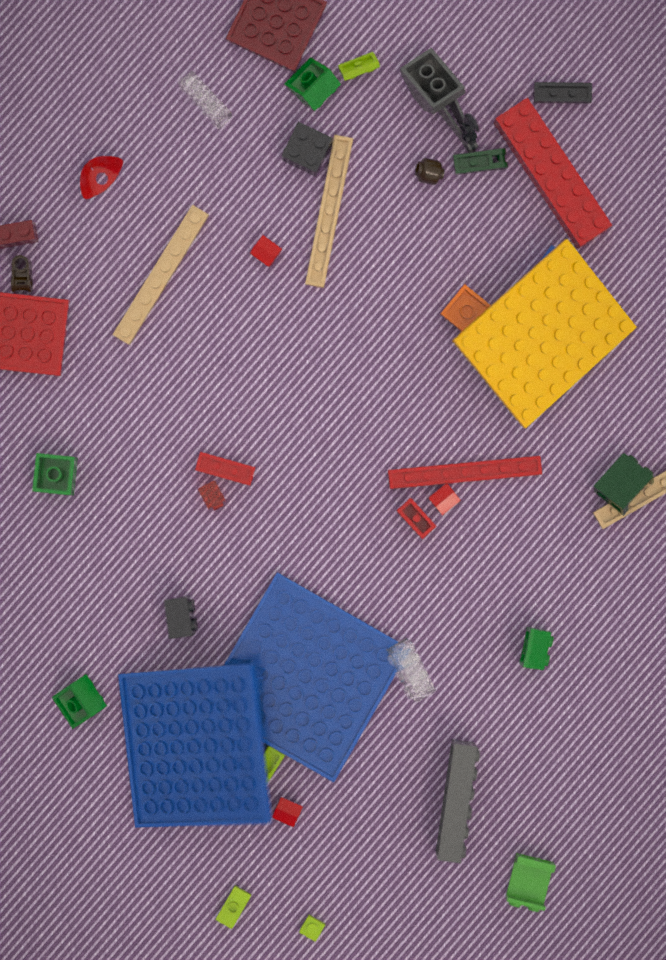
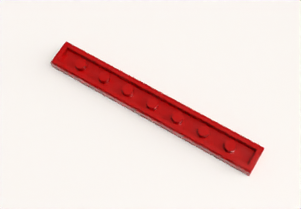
M541 456L388 470L390 489L542 475Z

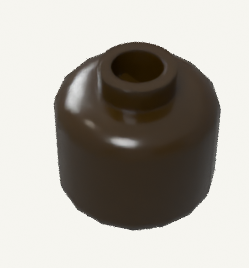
M423 158L421 162L418 161L415 168V176H417L419 182L432 185L442 180L445 173L440 161Z

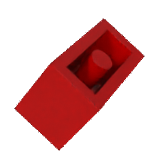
M409 498L396 510L421 539L425 538L437 527L412 498Z

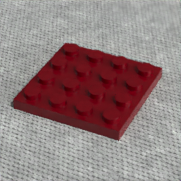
M244 0L226 36V41L295 73L323 15L327 2L324 0Z

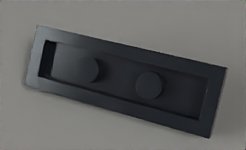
M534 83V103L591 104L592 83Z

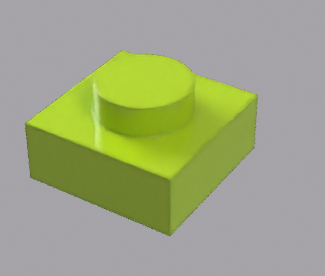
M308 914L299 933L316 942L325 927V923Z

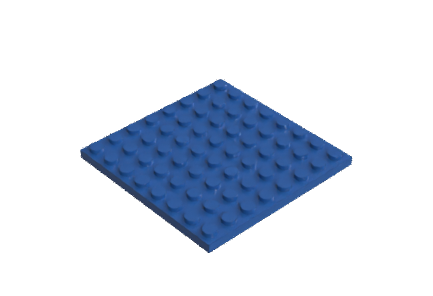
M277 572L224 666L254 663L255 668L265 670L259 701L263 742L334 783L410 648Z
M254 663L118 674L135 828L269 824L272 822Z

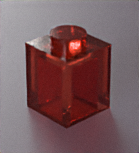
M216 480L198 488L208 509L213 508L215 511L223 507V502L227 501Z

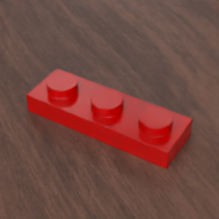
M200 452L195 468L196 471L251 486L256 469L253 466Z

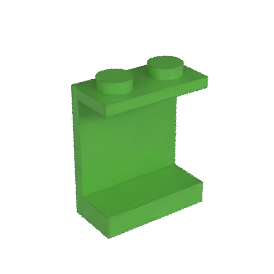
M516 853L505 897L509 905L514 907L527 906L528 910L539 912V910L545 911L544 901L551 873L555 871V863Z

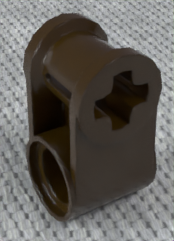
M17 255L11 263L12 292H16V290L32 292V263L27 257ZM20 260H25L26 266L20 270L17 264Z

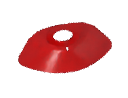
M99 156L89 160L84 165L80 176V189L83 198L86 200L93 198L109 188L117 178L124 161L114 156ZM99 173H105L108 176V181L103 185L98 184L96 181V176Z

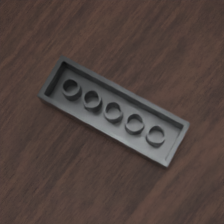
M456 739L451 741L435 852L439 861L461 864V859H465L466 856L464 839H468L469 827L467 819L470 820L472 808H470L469 803L470 800L474 799L475 789L472 786V782L477 779L475 761L479 762L480 750L475 742Z

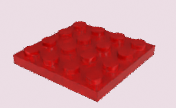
M0 292V370L61 376L70 301Z

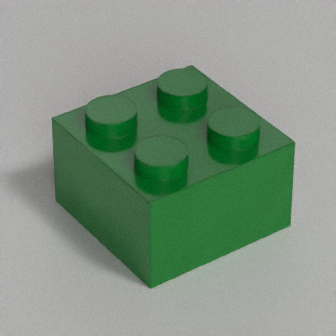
M36 453L32 491L74 496L78 458Z

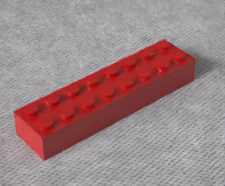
M528 97L495 118L493 124L577 250L611 228L612 223Z

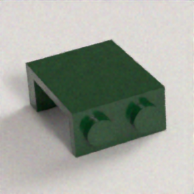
M623 453L593 486L594 493L624 516L628 512V505L648 483L651 485L654 483V476L649 468L640 466L635 457Z

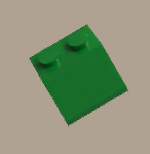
M310 57L284 85L304 105L316 111L336 91L341 83L329 68Z
M531 627L526 628L519 663L522 667L544 670L545 666H548L550 655H547L548 648L552 647L554 639L550 631Z
M87 675L82 676L52 697L72 729L107 707L103 697L98 693Z

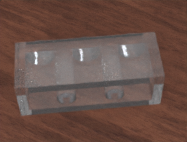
M192 70L178 82L179 88L218 130L232 118L231 111Z
M405 638L387 649L389 656H387L388 661L392 666L396 667L398 671L395 673L400 683H404L406 688L403 690L408 699H413L417 703L436 692L410 640Z

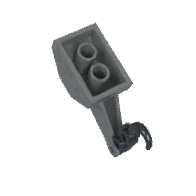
M430 48L401 67V76L413 98L422 109L432 114L439 112L469 153L477 149L476 132L480 131L479 125L472 114H463L457 101L459 97L465 94V87L436 52ZM447 105H449V107L451 108L462 131L460 130V128L458 127L450 113L445 108Z

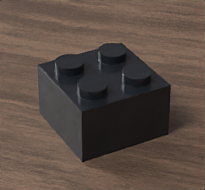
M298 122L281 156L282 161L316 177L332 146L333 138Z
M183 596L164 600L169 639L193 636L195 631L198 630L197 618L193 619L192 613L195 611L194 599L191 600L190 596Z

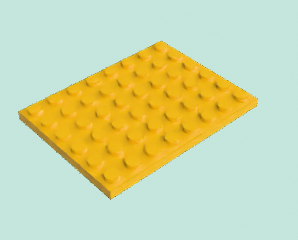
M564 239L452 341L523 428H527L637 327L570 241Z

